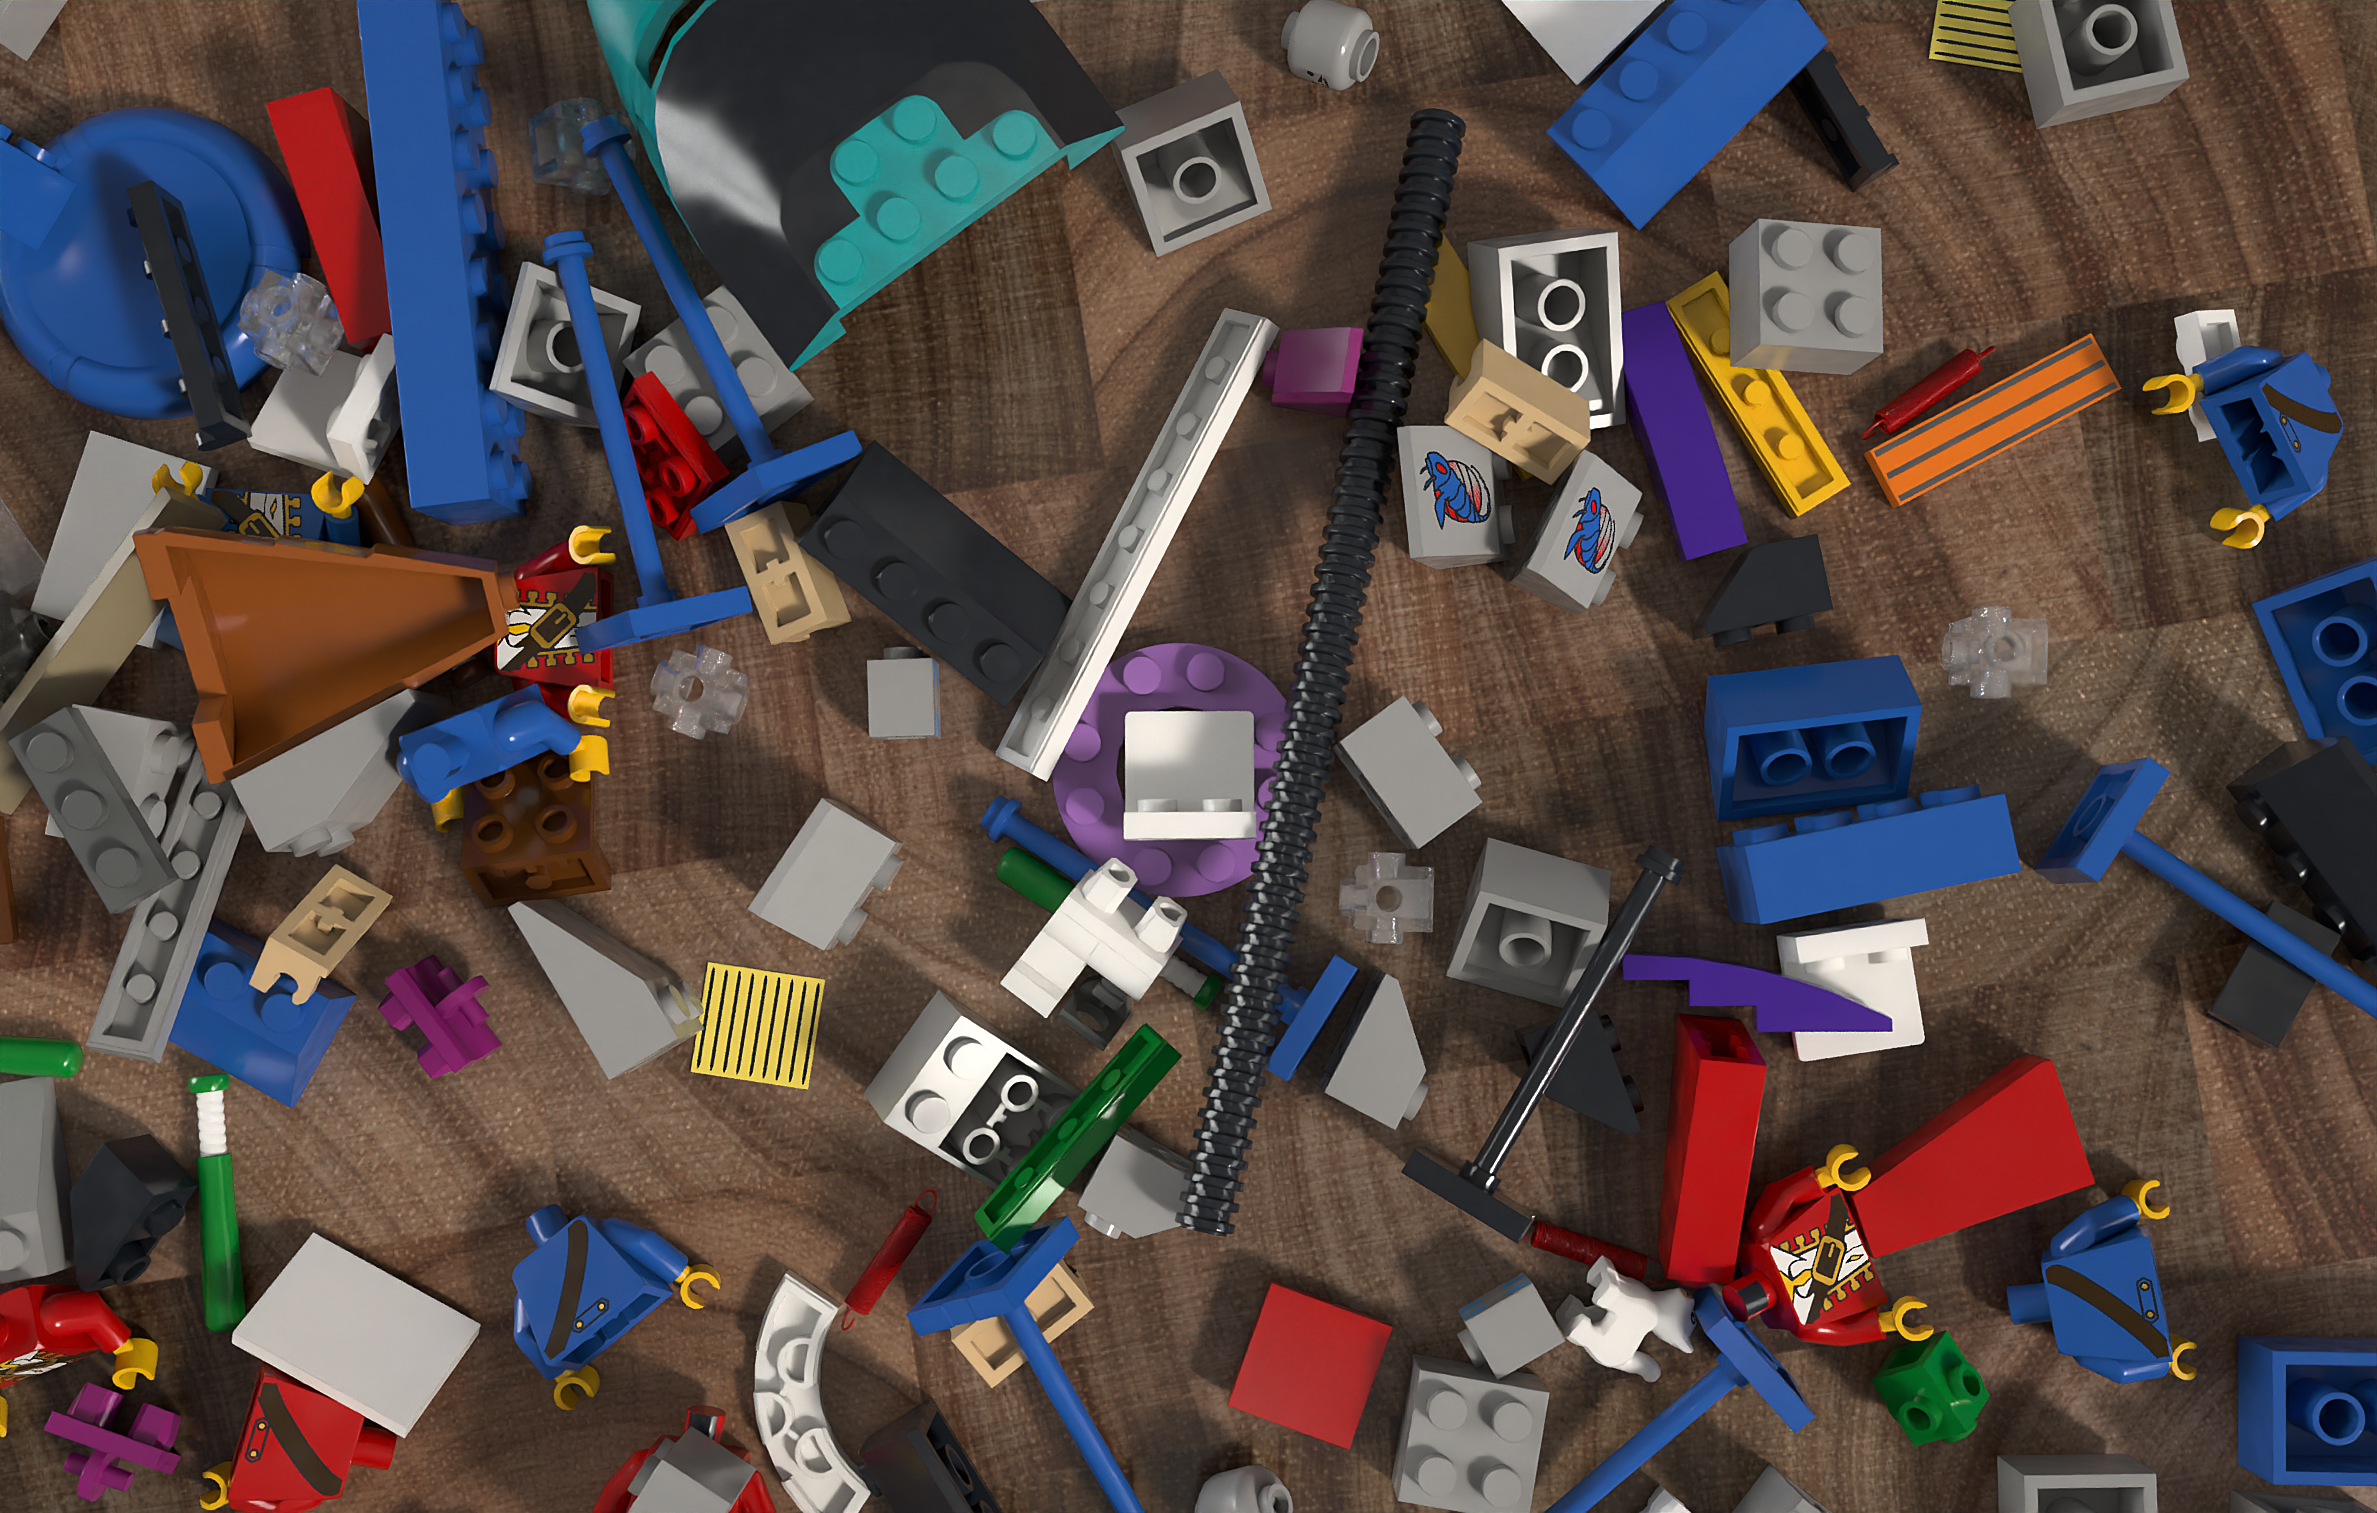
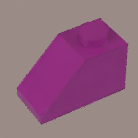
M1338 327L1283 331L1280 350L1269 349L1266 352L1261 386L1273 388L1271 406L1345 418L1354 393L1363 329Z

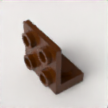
M546 750L501 772L465 784L460 869L485 908L512 905L518 901L553 899L611 890L612 868L594 836L595 771H590V781H575L570 777L569 754L561 756L553 750Z

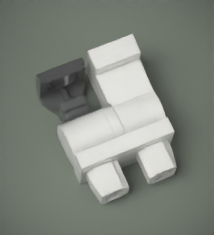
M1111 858L1096 872L1090 869L1000 982L1002 986L1047 1018L1087 964L1100 974L1088 977L1082 982L1057 1018L1101 1051L1105 1050L1129 1016L1132 1005L1131 997L1137 1002L1140 1001L1184 939L1179 933L1188 915L1184 908L1169 897L1158 896L1148 911L1129 898L1127 894L1138 879L1134 871L1117 858ZM1076 1011L1086 1012L1093 1016L1101 1025L1102 1031H1096L1087 1027L1079 1019Z

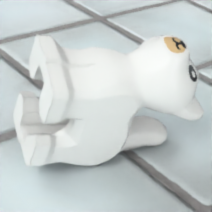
M1604 1256L1597 1260L1587 1275V1283L1596 1287L1592 1297V1302L1595 1305L1584 1307L1579 1299L1570 1294L1555 1314L1558 1328L1563 1331L1565 1338L1576 1345L1584 1347L1596 1362L1606 1367L1639 1374L1647 1382H1655L1661 1374L1660 1367L1654 1358L1644 1352L1636 1351L1642 1339L1650 1330L1659 1339L1668 1342L1683 1352L1692 1353L1694 1351L1690 1341V1336L1697 1324L1693 1311L1695 1303L1693 1296L1680 1287L1664 1291H1651L1640 1281L1619 1274L1611 1260Z

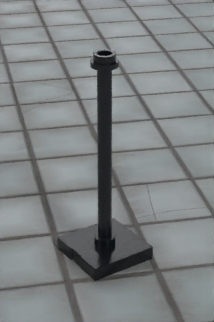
M1649 845L1644 855L1638 854L1634 863L1642 868L1643 871L1474 1162L1467 1159L1463 1167L1460 1168L1427 1147L1414 1149L1401 1171L1402 1174L1517 1244L1525 1236L1537 1214L1496 1190L1502 1181L1496 1175L1666 883L1677 887L1682 879L1679 873L1684 863L1655 846Z

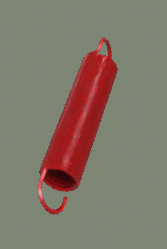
M1993 345L1979 354L1972 349L1966 348L1957 356H1954L1947 363H1944V365L1906 390V392H1903V394L1875 412L1876 422L1863 433L1861 440H1867L1877 434L1874 431L1866 436L1876 425H1878L1883 433L1891 436L1899 428L1904 427V425H1907L1917 416H1920L1922 412H1925L1935 403H1938V401L1980 373L1982 367L1978 359L1987 356L1996 346Z
M933 1189L924 1191L918 1197L914 1204L915 1208L908 1206V1209L902 1215L903 1217H900L901 1219L891 1231L892 1233L886 1238L881 1249L875 1254L870 1265L864 1270L863 1275H861L859 1281H857L848 1297L844 1300L849 1310L842 1320L841 1328L843 1331L848 1330L856 1319L853 1317L850 1324L844 1328L845 1320L851 1310L861 1315H869L878 1299H880V1296L884 1293L883 1291L893 1280L894 1275H896L905 1259H907L916 1243L922 1237L921 1235L931 1224V1216L919 1207L917 1203L925 1193H933L935 1202L929 1211L931 1214L937 1204V1194Z
M1539 1219L1531 1224V1226L1536 1225L1531 1238V1247L1534 1246V1248L1577 1262L1580 1261V1263L1583 1262V1264L1586 1263V1265L1589 1264L1592 1267L1601 1256H1604L1611 1260L1619 1274L1642 1281L1647 1268V1259L1655 1261L1662 1266L1659 1260L1647 1257L1645 1254L1612 1243L1609 1244V1242L1606 1243V1241L1603 1242V1240L1600 1241V1239L1597 1240V1238L1594 1239V1237L1591 1238V1236L1588 1237V1235L1585 1236V1234L1582 1235V1233L1579 1234L1578 1232L1576 1233L1575 1231L1573 1232L1545 1221L1542 1222ZM1665 1274L1664 1279L1659 1282L1648 1280V1282L1660 1285L1667 1281V1276Z

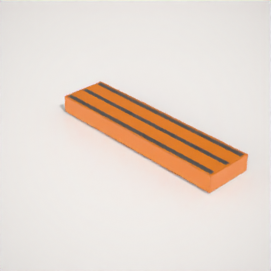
M2092 333L1867 451L1864 453V456L1892 508L1895 509L2122 388Z

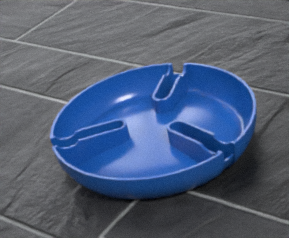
M156 106L128 107L88 117L80 121L79 125L54 135L40 147L58 158L52 170L76 183L77 186L38 251L0 230V318L17 350L44 379L57 389L71 394L75 400L115 416L140 420H168L194 415L190 399L182 397L178 387V381L183 376L172 339L165 338L161 330L160 322L165 319L155 282L154 280H148L143 270L142 264L148 259L139 229L130 225L126 213L132 207L127 188L152 180L183 204L240 394L258 381L275 364L292 339L305 309L310 280L300 275L301 258H311V246L306 221L296 195L284 175L267 155L242 135L217 121L188 111Z

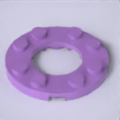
M1192 643L1159 644L1136 650L1108 664L1052 771L1057 806L1072 839L1090 860L1100 866H1103L1111 858H1117L1134 871L1138 880L1133 887L1139 891L1168 897L1204 895L1220 891L1253 874L1250 870L1251 862L1259 861L1260 853L1256 852L1254 848L1256 842L1263 841L1264 833L1259 831V825L1261 821L1268 819V813L1264 812L1263 806L1264 802L1272 800L1273 796L1272 793L1268 792L1267 788L1269 781L1276 780L1277 774L1272 771V764L1281 758V754L1276 751L1278 741L1285 740V734L1280 731L1281 722L1289 720L1290 715L1285 713L1284 710L1287 701L1276 686L1251 664L1228 652L1206 645ZM1174 707L1201 711H1250L1254 716V811H1256L1257 838L1255 840L1126 841L1124 839L1125 800L1122 798L1116 774L1119 751L1125 741L1126 714L1128 712L1162 711Z

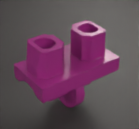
M433 954L411 967H403L396 970L384 981L390 988V992L380 1003L378 1010L391 1027L397 1028L400 1031L414 1024L419 1026L429 1041L417 1050V1061L430 1078L436 1079L450 1071H453L455 1074L491 1055L502 1045L485 1021L490 1016L477 1000L490 987L482 975L476 976L464 983L452 966L444 969Z
M86 1382L72 1402L67 1414L64 1415L52 1411L43 1430L95 1448L90 1457L71 1452L63 1466L64 1471L80 1476L77 1485V1496L89 1502H94L102 1496L107 1487L126 1492L132 1485L135 1474L118 1468L120 1458L172 1475L181 1456L171 1453L170 1450L176 1439L182 1416L143 1402L127 1437L109 1430L126 1396Z

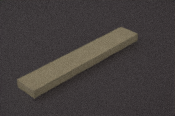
M163 486L0 709V812L12 815L33 786L8 741L64 707H72L73 704L92 706L169 601L168 598L152 601L132 535L141 529L164 528L169 525L220 531L227 522V519L219 508Z

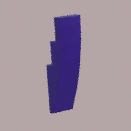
M1665 300L1622 312L1625 407L1635 441L1641 439L1657 500H1664L1680 561H1687L1748 543L1730 479L1706 406Z
M1626 951L1621 960L1623 980H1686L1687 1002L1690 1006H1752V1026L1757 1032H1893L1892 1018L1881 1011L1822 985L1759 966L1693 954Z

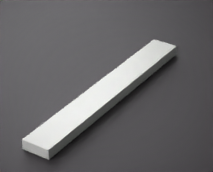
M1229 308L1223 310L996 751V756L1046 782L1048 781L1265 359L1266 352L1269 351L1280 329L1269 319Z

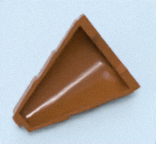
M169 525L164 528L141 529L132 535L151 599L153 601L168 598L200 699L191 726L210 785L235 779L301 745L318 734L374 707L402 689L415 690L508 635L510 628L509 611L520 609L513 572L506 571L500 573L497 561L384 543H375L370 549L288 535L271 538Z

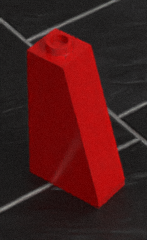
M330 86L266 103L275 135L348 343L363 353L372 355L383 333L392 335L370 123Z
M1677 1014L1657 1252L1667 1279H1675L1678 1283L1693 1288H1705L1712 1283L1728 1285L1733 1282L1767 1070V1064L1741 1019Z
M2028 1054L2012 1061L1864 1166L1869 1169L1871 1178L1862 1189L1856 1191L1840 1189L1869 1256L1875 1259L2093 1185L2095 1181L2052 1059Z

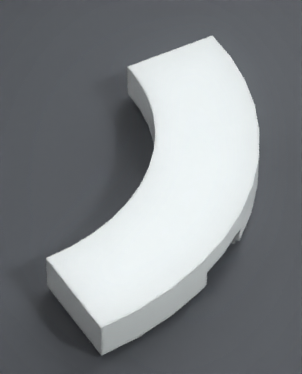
M789 1269L771 1298L756 1343L755 1391L753 1392L762 1443L763 1445L766 1444L773 1464L782 1478L781 1484L803 1513H858L871 1492L864 1483L858 1466L843 1450L832 1431L825 1412L821 1391L823 1348L833 1319L842 1304Z

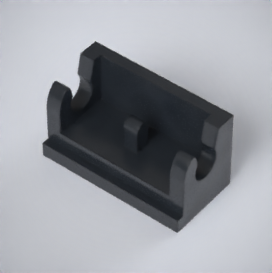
M2276 900L2270 901L2264 910L2266 916L2329 957L2342 936ZM2250 938L2218 996L2208 1008L2206 1017L2247 1040L2259 1049L2278 1048L2316 980L2255 939Z

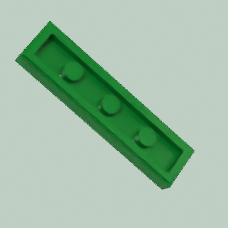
M1147 1023L1142 1024L974 1213L975 1220L990 1242L1006 1255L1182 1057Z

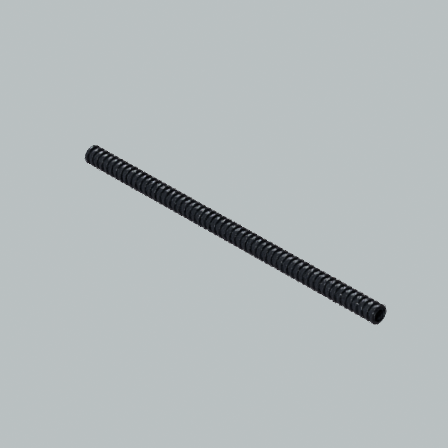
M1428 108L1415 112L1410 120V128L1412 130L1407 134L1406 146L1408 149L1403 153L1402 164L1405 167L1399 172L1398 181L1401 185L1395 190V201L1397 203L1391 209V219L1393 222L1388 225L1387 238L1389 240L1383 246V256L1386 259L1380 262L1379 274L1382 277L1375 284V293L1378 296L1372 299L1371 311L1375 315L1369 317L1367 321V330L1370 334L1366 335L1363 340V348L1367 352L1363 353L1359 358V367L1363 371L1356 374L1355 386L1359 390L1353 393L1351 405L1355 409L1347 414V424L1351 428L1343 433V443L1347 447L1341 449L1338 456L1339 462L1343 466L1337 468L1334 475L1335 481L1339 483V486L1332 488L1330 498L1335 502V505L1328 507L1326 512V518L1331 521V524L1324 526L1322 531V537L1327 543L1319 546L1318 557L1323 562L1315 565L1314 576L1319 581L1310 587V596L1315 599L1314 602L1307 604L1305 610L1306 615L1310 617V622L1302 624L1301 632L1306 637V641L1299 643L1297 653L1302 656V660L1295 662L1293 666V673L1298 676L1297 681L1290 682L1289 693L1294 695L1293 701H1288L1285 704V713L1290 715L1289 720L1281 722L1280 731L1285 734V740L1277 742L1276 751L1281 754V758L1272 764V771L1277 774L1276 780L1269 781L1267 788L1268 792L1272 793L1273 796L1272 800L1264 802L1263 810L1268 813V819L1261 821L1259 825V831L1264 833L1263 841H1257L1254 848L1256 852L1260 853L1259 861L1251 862L1250 870L1256 874L1255 880L1247 882L1246 891L1251 893V899L1242 904L1241 910L1247 914L1246 922H1239L1237 931L1243 934L1242 941L1234 943L1233 952L1239 955L1237 963H1230L1228 970L1231 974H1234L1233 983H1226L1224 992L1230 995L1228 1004H1221L1220 1013L1226 1016L1224 1025L1218 1024L1215 1033L1220 1035L1221 1039L1220 1044L1213 1045L1211 1049V1054L1217 1056L1215 1066H1208L1206 1072L1208 1076L1212 1077L1211 1086L1203 1087L1202 1096L1207 1097L1208 1100L1206 1108L1200 1107L1197 1114L1198 1117L1203 1118L1202 1128H1195L1193 1137L1199 1139L1197 1150L1191 1149L1188 1156L1189 1159L1194 1160L1193 1170H1186L1184 1179L1190 1181L1188 1192L1182 1191L1179 1198L1180 1201L1186 1203L1184 1212L1176 1213L1175 1222L1180 1223V1227L1203 1233L1227 1237V1234H1234L1236 1226L1230 1223L1231 1213H1238L1240 1204L1234 1202L1236 1191L1243 1192L1244 1183L1238 1180L1240 1171L1248 1170L1249 1162L1244 1161L1243 1157L1245 1149L1252 1150L1253 1141L1247 1139L1249 1129H1256L1258 1123L1256 1119L1252 1118L1253 1109L1261 1108L1262 1099L1256 1097L1258 1087L1264 1088L1266 1084V1078L1261 1077L1262 1066L1269 1067L1271 1061L1270 1057L1265 1056L1266 1047L1274 1046L1275 1037L1269 1035L1271 1025L1277 1026L1279 1023V1016L1274 1014L1275 1005L1283 1004L1284 997L1278 994L1279 986L1286 985L1288 980L1287 974L1282 973L1284 964H1291L1292 955L1287 953L1288 944H1295L1297 936L1291 932L1292 924L1300 923L1301 915L1295 910L1296 905L1304 903L1305 894L1300 891L1301 884L1308 883L1309 873L1304 871L1305 863H1312L1314 855L1308 851L1309 843L1317 842L1318 834L1312 829L1313 824L1320 823L1322 813L1317 810V805L1324 803L1326 799V793L1321 790L1322 784L1329 783L1330 772L1326 771L1325 767L1326 764L1333 763L1334 752L1329 750L1330 744L1338 742L1339 734L1333 730L1334 725L1342 723L1343 713L1338 710V705L1345 704L1347 699V693L1342 691V686L1350 684L1351 673L1346 671V667L1353 665L1355 661V654L1350 651L1351 646L1358 645L1359 634L1354 629L1363 623V614L1358 610L1367 604V595L1362 591L1363 588L1371 585L1372 577L1367 573V569L1375 566L1376 557L1371 553V550L1379 547L1380 537L1375 534V531L1383 528L1384 518L1379 512L1387 509L1388 499L1383 493L1391 490L1392 479L1387 474L1395 471L1396 460L1391 455L1399 452L1398 439L1395 436H1398L1397 428L1404 427V422L1399 417L1407 414L1408 403L1403 398L1411 395L1412 384L1408 379L1414 377L1416 365L1412 361L1418 358L1420 347L1416 342L1422 339L1424 328L1420 324L1427 318L1428 309L1424 305L1429 303L1431 299V289L1428 286L1432 285L1435 280V271L1432 268L1438 265L1439 252L1437 249L1442 246L1443 234L1440 231L1446 227L1447 216L1445 212L1450 209L1451 197L1448 194L1454 190L1455 179L1452 176L1458 171L1459 161L1457 157L1461 155L1463 144L1461 139L1466 133V123L1463 119L1443 109Z

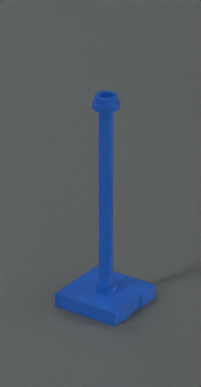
M615 115L599 118L583 127L580 133L585 141L582 144V148L586 156L589 158L600 156L751 459V462L746 465L748 468L747 472L689 511L700 534L734 522L780 500L787 501L795 498L863 455L864 451L853 430L785 455L782 448L775 450L624 147V144L632 137L628 127L621 125Z
M566 231L544 238L546 250L542 253L543 261L547 266H557L643 594V596L636 598L638 609L628 610L575 629L574 632L580 654L593 653L689 632L753 612L747 586L681 600L678 599L676 589L669 590L583 261L594 255L591 243L585 242L582 231Z
M2149 757L2131 760L2129 763L2102 765L2033 869L2054 884L2099 882L2117 853L2121 851L2377 1020L2376 987L2135 830L2138 821L2171 773Z
M999 795L989 806L981 820L980 827L989 832V839L998 843L1007 836L1077 882H1080L1090 869L1096 872L1101 867L1020 815L1023 803L1016 798L1008 800L1004 796ZM1134 887L1127 894L1129 898L1147 911L1155 902V900ZM1185 920L1179 933L1184 939L1179 944V947L1233 981L1234 974L1228 971L1230 963H1237L1239 954L1234 953L1233 950ZM1335 954L1311 992L1302 986L1297 991L1288 985L1279 986L1278 994L1283 995L1284 999L1283 1004L1275 1005V1008L1283 1013L1280 1020L1288 1024L1289 1028L1272 1053L1269 1067L1264 1068L1286 1082L1295 1076L1361 971L1360 969Z
M1067 1215L1033 1225L1007 1255L991 1243L988 1238L974 1242L906 1313L918 1336H923L950 1329L957 1325L1001 1315L1115 1513H1146L1024 1302L1080 1238L1070 1218Z
M1711 1285L1699 1288L1692 1294L1695 1300L1693 1309L1704 1332L1722 1351L1716 1357L1719 1364L1543 1513H1586L1736 1385L1744 1389L1751 1384L1795 1434L1816 1416L1793 1376L1744 1322L1736 1320L1731 1315L1718 1292Z

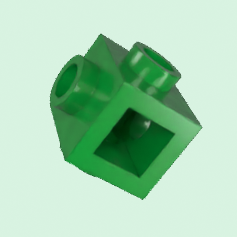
M1947 1330L1932 1334L1922 1341H1909L1895 1346L1871 1380L1885 1401L1889 1413L1899 1422L1914 1447L1940 1439L1943 1443L1950 1444L1965 1438L1976 1428L1977 1422L1975 1419L1990 1397V1394L1984 1387L1980 1374L1968 1363Z

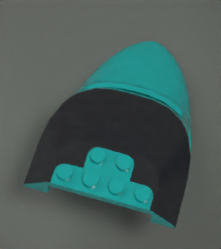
M586 0L599 45L620 99L667 195L707 260L791 373L847 333L839 321L842 317L1058 160L1062 159L1067 168L1071 170L1125 131L1124 123L1045 17L1029 0H706L672 37L653 84L649 73V62L652 60L671 20L691 0Z

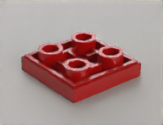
M650 371L633 380L621 404L650 519L657 526L665 527L673 539L679 542L694 534L697 530V526L689 511L722 489L731 473L654 372Z
M1270 1279L1227 1399V1406L1349 1450L1393 1326L1390 1322Z

